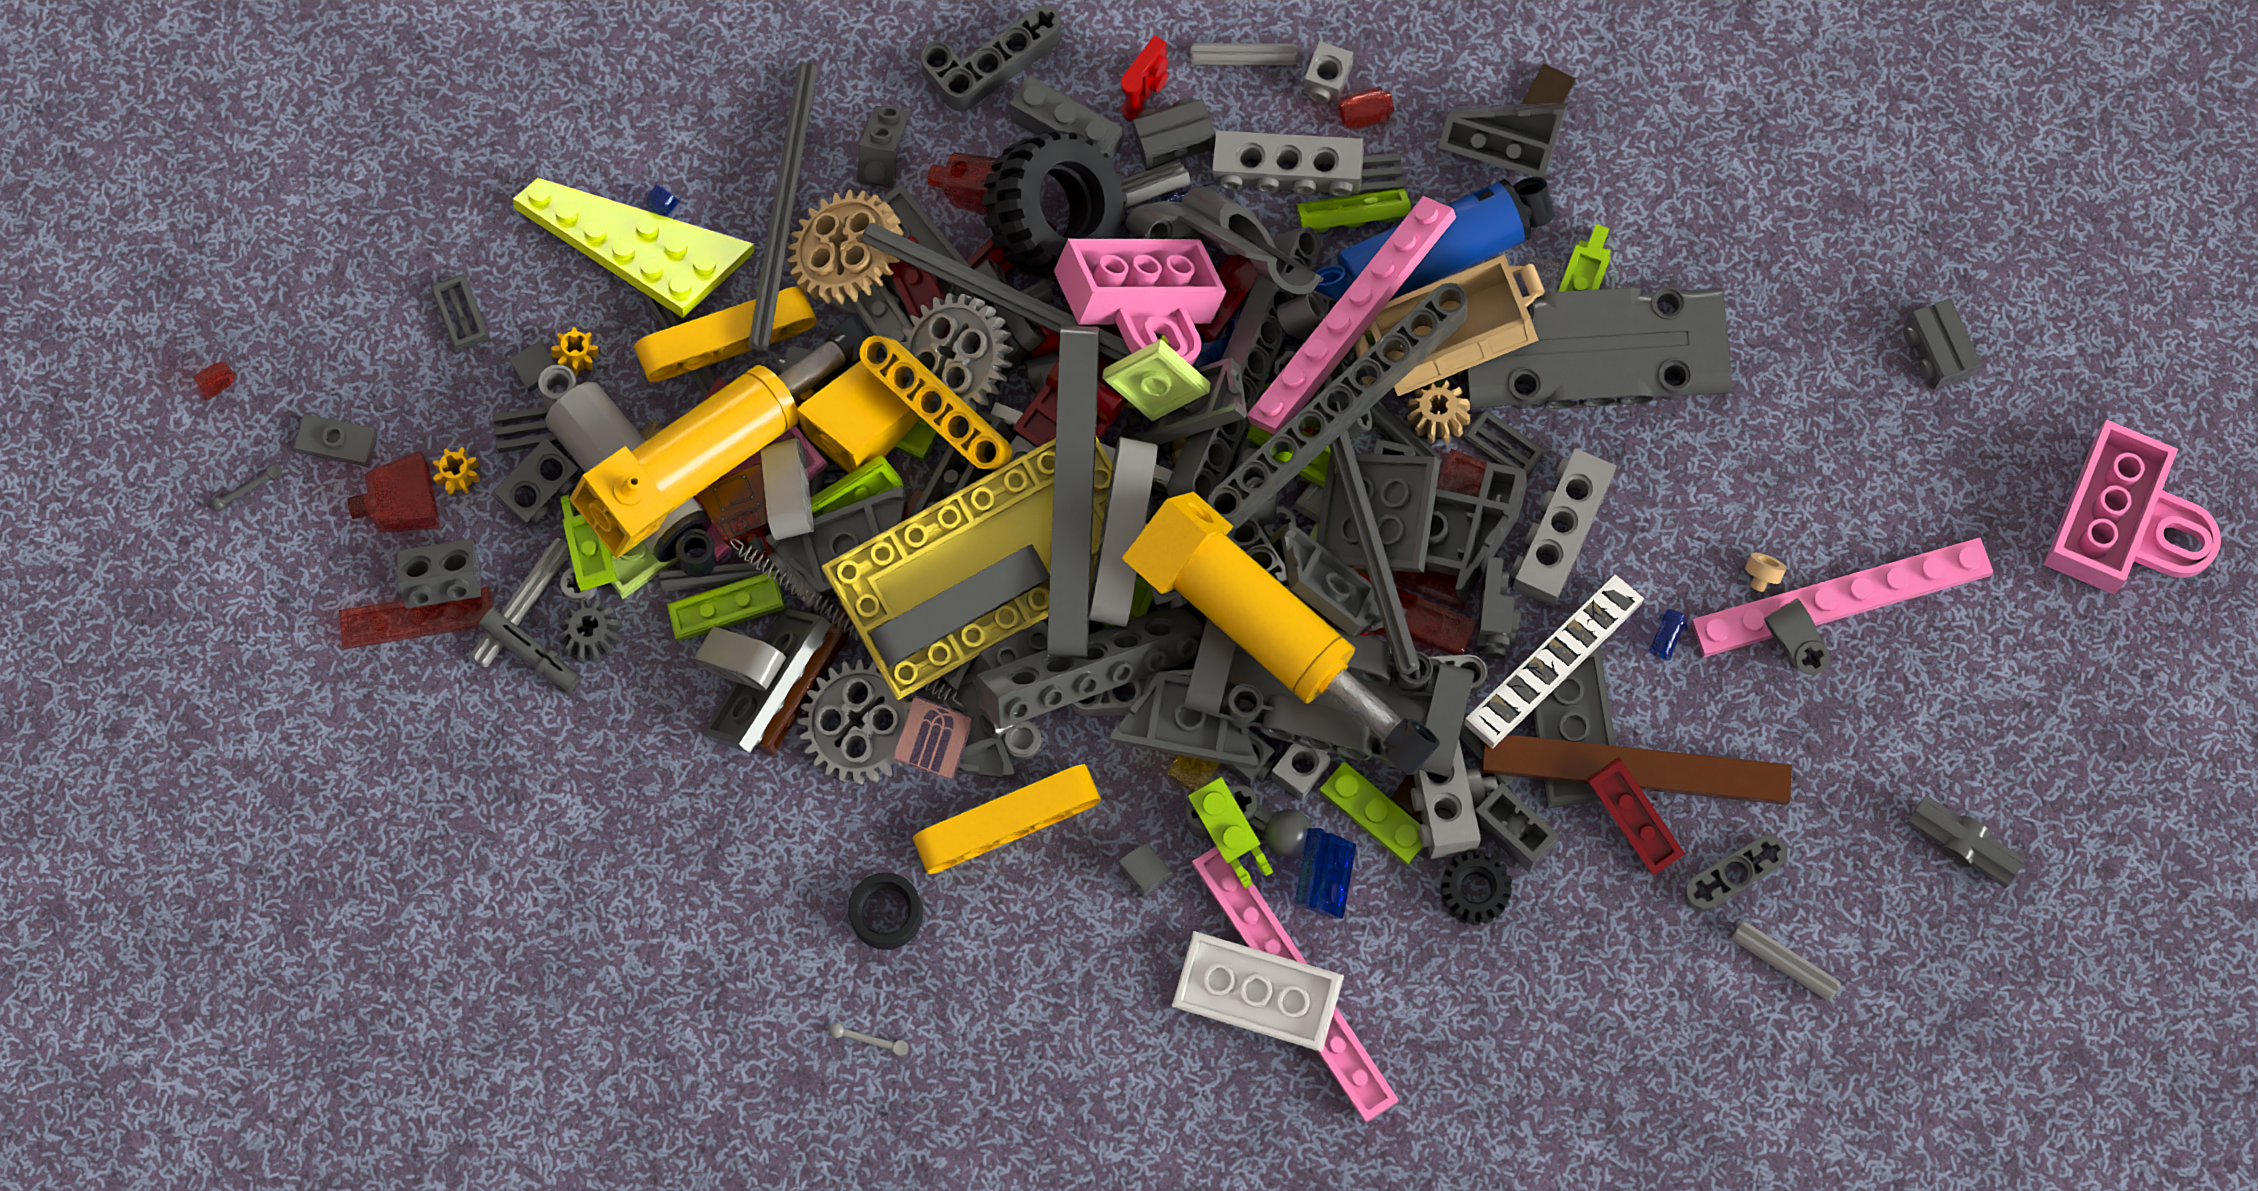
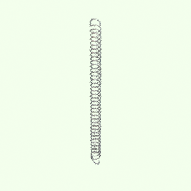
M731 539V540H730L732 546H733L735 549H737V550H739V549L732 543V540L737 541L738 543H740V544L742 545V547H741V549H740V551H739L738 556H739V557H743V556L745 555L744 561H749V560L751 559V561H750V565H751V566H752V565H755V564L757 563L756 569L759 570V569L762 568V574H765V573L768 572V578H771V577L774 576V579H773L774 582H777V581L780 580L779 586H783V585L786 584V586H785V590H786V591L792 588L791 594L793 595V594H796V593H797V599H800V598L803 597V603H806V602L809 601V605H808L809 607H812V606L815 605L814 611H818V610L821 609V611H820V615H821V616L827 613V615H826V619H827V620H828V619H831V618L833 617V619H832V624H835V623H837V622L839 621V623H838V628H841V627L844 626V632H847V631L850 630V633H849L850 636H853V635L856 634V637H855V640H856V641L861 639V637H859V638L857 639V637H858V632H857V630L851 635L852 630H853V628H854V625H853V624L845 631L846 626H847L848 622L850 621V618H848V619L839 627V625H840V623H841V620L843 619V617H844V615H845V612L834 622V619H835V617H836V615H837V613H838V611H839L840 608H838V609L828 618V615H829V613H830L832 607L834 606V604H832V605L822 614V611H823V609H824L826 603L828 602V600H826V601L816 610V607H817V605H818L820 599L822 598V595L810 606L811 601H812L814 595L816 594V591H815L806 601H804V600H805V597H806V595H807V593H808V591L810 590V587H809L800 597H798V596H799V593H800V591H801V589L803 588V586H804L805 583H803V584L793 593L794 587H795V585L797 584V582H798L799 579H797V580L787 589L788 583L790 582V580H791V578H792L793 575H791V576L781 585V582H782V580H783L785 574L787 573V570L775 581V578H776V576H777L779 570L781 569V566L769 577L770 572H771L773 566L775 565V562H774L765 572H763V571H764V568H765V566H766V564H767V562L769 561L770 558H768V559L764 562V564L761 565V566L758 568V564H759V562H760V560L762 559V557H763L764 554H762V555L759 557V559L752 564L753 558H754V556L756 555V553L758 552V550H756V551L753 553V555L746 560V557H747V555H748L750 549L752 548V545L748 548V550H747L744 554H742V555L740 556V553H741V551H742V549H743V546H744L743 543H741V542L738 541L737 539ZM937 679L930 688H928L929 684H927L926 691L930 690L933 687L932 695H935L939 691L937 697L938 699H941L945 695L943 703H947L949 700L953 699V701L956 702L958 706L965 709V707L961 703L954 699L957 692H955L947 701H945L951 690V687L948 688V690L941 697H939L945 686V683H943L942 686L936 692H934L939 682V679Z

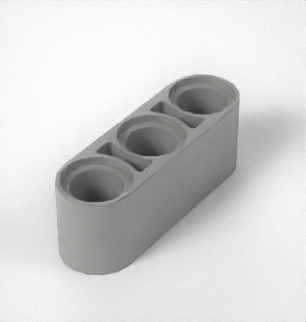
M799 437L766 445L760 449L767 517L773 538L776 541L813 532L814 523L807 463Z
M712 627L692 660L706 671L709 670L710 673L718 677L766 691L786 657L779 650L763 641Z

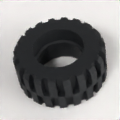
M1053 131L1020 140L1018 143L1011 144L1004 149L1002 156H998L991 165V170L994 173L987 174L984 187L988 188L987 194L982 196V207L987 209V217H984L986 228L990 227L993 236L990 238L996 248L1001 247L1004 252L1001 255L1010 264L1017 263V269L1026 274L1033 273L1036 277L1041 278L1056 277L1054 270L1068 239H1121L1123 231L1120 230V226L1125 225L1127 212L1123 211V204L1127 203L1126 192L1121 190L1120 183L1123 182L1119 171H1114L1112 167L1114 162L1107 153H1100V145L1092 139L1085 141L1086 138L1082 134ZM1046 174L1051 175L1060 183L1068 198L1070 217L1068 227L1063 236L1050 227L1041 209L1040 189Z

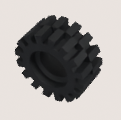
M1473 851L1465 853V856L1461 857L1458 855L1455 857L1453 862L1449 863L1441 880L1440 895H1442L1444 907L1447 906L1449 914L1453 918L1457 916L1460 918L1459 922L1464 924L1467 921L1473 922L1472 925H1480V922H1485L1486 924L1492 922L1493 918L1499 917L1503 913L1511 896L1512 879L1511 875H1507L1506 871L1508 868L1504 863L1500 865L1497 862L1498 858L1492 855L1491 858L1485 856L1486 852L1479 851V854H1473ZM1477 874L1488 880L1491 886V894L1486 900L1472 902L1464 897L1461 891V882L1467 876Z

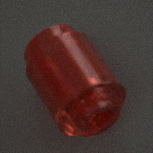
M1381 86L1348 94L1346 99L1338 101L1339 113L1345 129L1353 127L1354 130H1359L1388 122L1390 120L1389 114L1394 112L1392 96L1389 91L1383 92Z

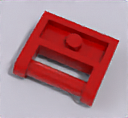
M1155 35L1121 79V90L1125 94L1122 115L1129 122H1133V119L1138 118L1139 113L1143 111V104L1153 91L1158 93L1168 79L1167 44Z

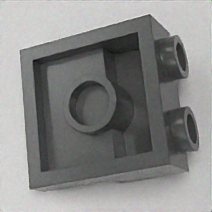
M1488 557L1482 578L1475 651L1483 652V656L1490 659H1504L1509 643L1515 644L1516 633L1519 631L1521 610H1514L1515 597L1505 596L1507 595L1509 572L1502 571L1504 559Z

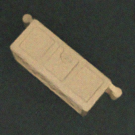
M1504 254L1390 300L1353 345L1357 358L1359 359L1370 349L1365 335L1372 333L1375 342L1379 341L1437 287L1449 282L1460 285L1466 292L1468 305L1467 319L1453 334L1394 386L1398 396L1538 341L1527 310V306L1536 297L1543 295L1545 292L1533 264L1509 266ZM1521 273L1530 294L1524 298L1514 278V275ZM1447 301L1441 307L1450 311L1458 308L1460 304L1456 301ZM1419 326L1413 333L1423 336L1430 333L1432 329L1428 326ZM1392 351L1385 358L1390 361H1397L1404 354L1400 351Z

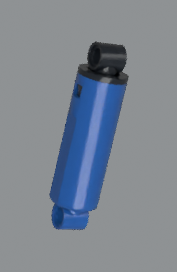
M1528 177L1512 186L1509 181L1503 179L1446 204L1453 208L1456 218L1390 300L1420 289L1530 240L1531 228L1543 226L1549 223L1555 216L1546 180L1542 177ZM1398 226L1342 250L1337 257L1338 265L1326 266L1315 272L1322 276L1324 280L1318 283L1314 291L1339 301Z

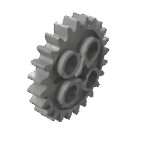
M950 293L946 295L945 301L934 297L933 308L923 304L920 306L923 317L910 316L915 326L913 330L903 328L902 332L909 339L908 342H901L900 344L928 369L930 361L935 358V365L931 372L976 412V402L986 406L989 404L986 395L988 392L996 395L1000 393L995 386L997 380L1007 382V378L1001 373L1002 368L1012 367V363L1004 360V355L1012 352L1013 348L1004 345L1003 341L1008 339L1011 333L999 330L1005 323V320L997 316L994 317L996 309L988 305L985 306V301L974 297L972 300L971 296L961 294L958 298V296ZM948 324H950V325H951L950 333L948 334L947 337H945V336H944L945 328L947 327ZM980 338V348L974 352L975 342ZM911 369L906 371L903 377L910 380L906 384V388H909L914 382V373ZM964 372L965 380L964 383L959 387V377ZM938 393L930 400V407L933 412L938 411L941 407L942 401Z
M858 659L855 670L850 663L844 661L842 673L830 667L828 671L831 679L827 682L817 677L816 681L821 689L818 692L813 690L807 691V694L813 699L812 704H801L800 706L803 710L809 712L807 718L798 720L799 724L808 727L809 730L799 736L800 739L812 742L806 748L805 753L810 756L818 755L813 764L819 768L827 765L825 774L832 778L839 772V780L844 783H848L852 774L854 782L859 785H863L866 774L870 781L877 783L879 780L878 771H882L885 775L891 777L893 775L890 766L892 763L901 767L905 766L903 761L894 757L913 704L909 700L914 697L916 692L896 701L874 661L868 669L867 663L862 659ZM866 686L868 688L866 700L856 704L854 699L856 691ZM884 697L885 701L878 705L880 698ZM892 712L893 724L887 730L882 731L880 729L881 718L886 713ZM839 713L841 716L839 727L834 731H829L827 726L828 720L834 714ZM860 715L863 716L862 720L865 723L861 729L858 728L859 724L856 721ZM917 734L916 740H920L921 737ZM839 739H843L841 746L837 747V741ZM860 740H865L867 745L865 753L861 757L855 758L853 756L855 744Z

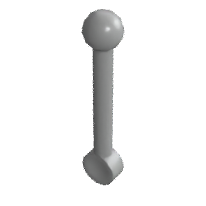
M834 1023L829 1028V1033L834 1038L844 1036L893 1050L895 1055L901 1057L905 1056L908 1052V1045L903 1040H898L895 1043L844 1029V1026L840 1023Z

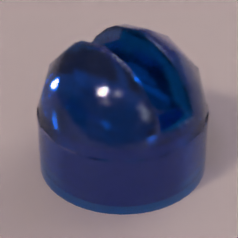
M657 184L650 191L647 198V205L652 213L662 216L669 215L680 202L675 196Z

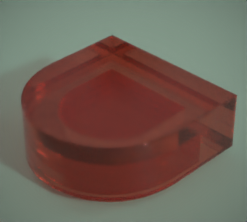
M218 362L192 377L205 400H210L231 386L235 374L226 362Z

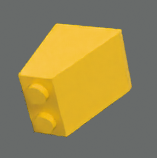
M862 361L856 363L797 408L803 433L807 440L849 474L881 454L885 457L920 420V416L875 376Z

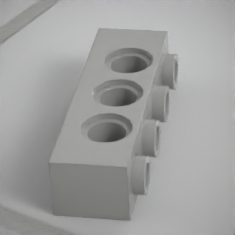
M1216 130L1212 169L1214 185H1219L1221 188L1230 191L1240 190L1244 187L1257 188L1259 191L1273 193L1278 190H1293L1301 195H1310L1315 192H1330L1337 197H1348L1351 194H1360L1364 156L1363 139ZM1248 160L1260 162L1259 165L1253 168L1243 165ZM1285 162H1293L1296 164V166L1290 170H1284L1279 167L1281 164ZM1329 163L1333 166L1327 172H1321L1316 169L1321 164Z
M1576 448L1570 460L1565 457L1562 458L1554 477L1560 480L1555 492L1548 489L1540 507V511L1545 512L1541 524L1533 522L1525 540V543L1529 544L1530 548L1525 557L1518 555L1510 572V576L1515 578L1512 590L1553 608L1555 607L1612 481L1616 465ZM1571 488H1577L1584 493L1585 498L1581 500L1572 499L1566 491ZM1558 520L1564 521L1571 530L1564 533L1558 532L1552 527L1551 523ZM1541 553H1548L1554 557L1556 563L1549 566L1543 565L1537 560L1536 556Z
M1458 739L1449 777L1443 776L1445 782H1432L1427 776L1431 772L1420 769L1413 775L1416 788L1411 789L1412 804L1415 811L1421 812L1423 824H1419V837L1422 847H1428L1430 859L1464 855L1469 851L1476 853L1481 841L1460 741ZM1439 808L1447 809L1452 813L1453 818L1442 819L1437 816L1435 810Z

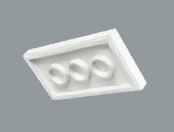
M1193 931L1172 1007L1314 1050L1323 1051L1344 975Z

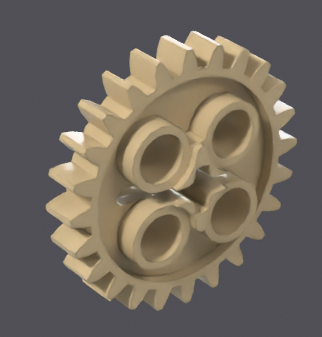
M848 190L845 199H842L838 193H834L833 203L830 204L821 199L822 209L816 211L813 208H809L808 211L811 215L809 221L805 219H799L798 221L803 227L802 231L791 233L797 243L788 245V250L793 254V256L787 259V262L793 268L790 273L797 280L799 286L815 300L821 297L825 303L829 304L834 298L839 304H843L846 295H848L856 302L859 291L863 290L869 296L871 295V284L875 283L880 287L883 286L880 276L882 274H893L892 270L888 267L889 263L900 262L899 259L863 243V232L870 223H875L900 236L904 235L903 230L898 226L901 221L887 202H882L876 194L870 198L864 190L861 191L858 197L852 190Z

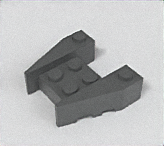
M1379 439L1376 440L1373 454L1416 456L1413 446ZM1487 462L1479 497L1436 489L1424 569L1458 576L1455 590L1459 602L1466 601L1484 573L1488 557L1495 556L1519 519L1527 487L1525 469Z

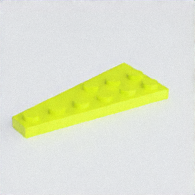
M540 178L535 179L513 198L514 209L682 318L692 311L754 253V243Z

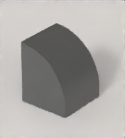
M1149 844L1137 847L1119 860V871L1144 900L1174 876V873Z

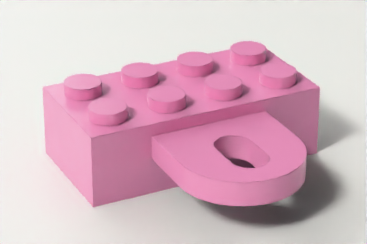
M1068 239L1054 270L1078 325L1117 324L1132 354L1157 341L1158 339L1154 332L1160 333L1168 339L1171 348L1191 366L1195 363L1201 350V339L1194 324H1211L1226 294V290L1201 239Z
M2106 420L2094 437L2043 565L2115 595L2126 582L2133 562L2178 578L2191 577L2201 573L2216 558L2220 549L2221 536L2216 521L2204 508L2162 490L2178 449ZM2175 528L2196 537L2201 545L2200 551L2190 552L2169 543L2164 537V529Z

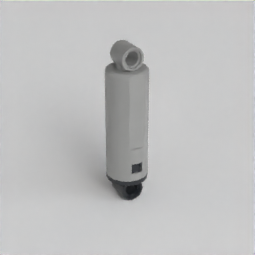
M563 365L549 366L540 374L538 383L541 397L546 408L549 409L545 424L585 473L624 446L631 452L646 441L596 382H585L577 385L573 371ZM557 385L567 386V389L562 393L551 392V389ZM694 497L669 513L660 528L643 540V543L660 562H668L678 557L682 571L692 577H703L709 574L716 564L714 542L707 533L712 519ZM694 548H701L706 551L699 558L687 556V553Z

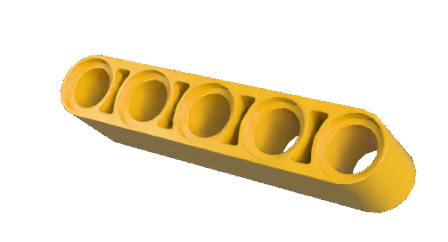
M800 286L790 287L778 292L770 344L799 335L816 325L817 318L804 290ZM756 299L647 335L638 340L634 345V349L648 381H664L752 351L749 348V337Z
M871 336L863 341L859 352L862 363L973 465L982 469L998 470L1009 464L1012 458V449L1008 441L899 342L881 336ZM885 345L887 357L885 361L879 363L876 357L877 350L880 346ZM911 369L914 373V382L909 388H906L903 377L905 372ZM938 393L942 402L940 409L934 413L930 407V400ZM965 418L968 421L969 429L967 434L961 438L957 432V425L961 419ZM989 443H993L996 448V456L991 462H987L984 456V450Z
M1081 764L930 826L915 834L912 839L926 873L935 874L974 858L979 854L981 855L1050 826V824L1052 825L1099 804L1101 797L1087 765Z

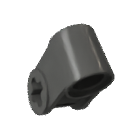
M1798 598L1764 618L1769 631L1795 667H1798L1808 675L1819 674L1827 668L1830 661L1829 651L1818 634L1810 614ZM1810 648L1812 649L1810 652L1812 659L1807 662L1804 660L1806 658L1805 650Z

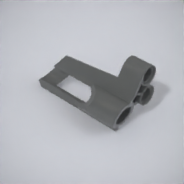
M1199 186L1189 190L1181 202L1161 201L1140 205L1134 208L1127 218V231L1136 239H1201L1202 243L1206 240L1227 254H1240L1249 258L1254 269L1263 277L1293 294L1311 293L1318 283L1324 280L1319 274L1276 249L1266 228L1251 212L1207 186ZM1253 243L1263 247L1294 268L1289 273L1279 274L1276 268L1277 258Z

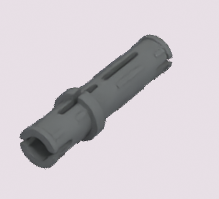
M492 607L478 625L480 628H483L510 651L533 667L535 675L539 678L543 675L564 691L567 696H570L584 677L582 675H579L557 658L558 653L555 650L551 649L548 651L526 634L525 631L498 612L495 607Z

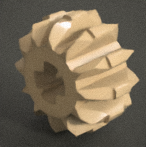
M1447 380L1442 384L1441 388H1436V384L1433 382L1428 384V391L1422 388L1416 389V399L1408 401V410L1411 412L1408 414V424L1415 426V434L1418 437L1428 434V442L1430 444L1434 443L1436 437H1442V441L1447 445L1450 441L1449 434L1461 437L1463 434L1462 426H1467L1470 423V415L1467 413L1470 410V402L1468 399L1462 398L1463 390L1458 387L1450 391V383ZM1434 410H1438L1437 414H1433L1432 412ZM1441 410H1444L1445 413H1444V414H1440V411H1441Z

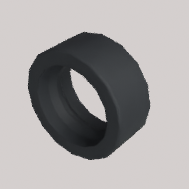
M877 873L866 877L854 888L848 902V916L855 934L866 945L878 950H893L906 945L917 935L923 922V906L916 888L906 878L894 873ZM881 889H892L899 892L908 904V917L905 924L892 933H878L872 930L863 918V906L867 898L872 893Z

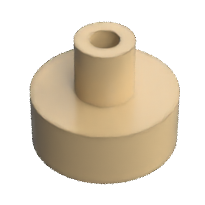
M1751 553L1745 567L1746 571L1754 576L1750 587L1760 592L1765 591L1768 583H1781L1787 569L1779 560L1762 553Z

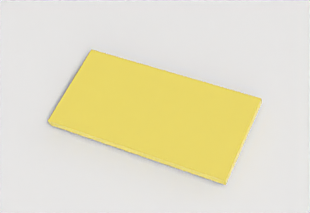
M1097 437L1095 448L1090 593L1113 466ZM1056 438L822 565L821 569L896 701L978 657L980 652L1022 629H1026L1048 618L1050 579L890 668L887 667L869 635L870 632L1028 545L1033 544L1050 574Z

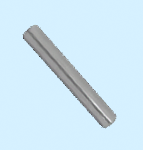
M560 538L554 539L502 610L501 614L516 626L520 624L569 557L570 550L567 542ZM486 632L471 652V658L479 665L488 667L504 645Z

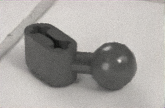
M1239 785L1228 788L1235 801L1243 802L1244 807H1246V812L1243 814L1249 825L1264 833V839L1269 849L1274 853L1289 858L1302 854L1310 846L1313 838V827L1309 819L1300 811L1285 809L1274 813L1258 804L1255 792L1249 787ZM1189 802L1185 811L1187 827L1190 833L1200 839L1211 838L1201 819L1198 818L1192 803Z

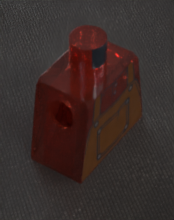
M761 463L714 482L696 494L713 525L728 546L734 549L730 542L731 539H737L743 543L746 550L752 545L748 553L749 558L758 550L753 561L758 560L762 554H764L762 558L771 554L770 546L765 538L766 535L771 534L767 517ZM732 540V543L737 548L742 546L737 541Z

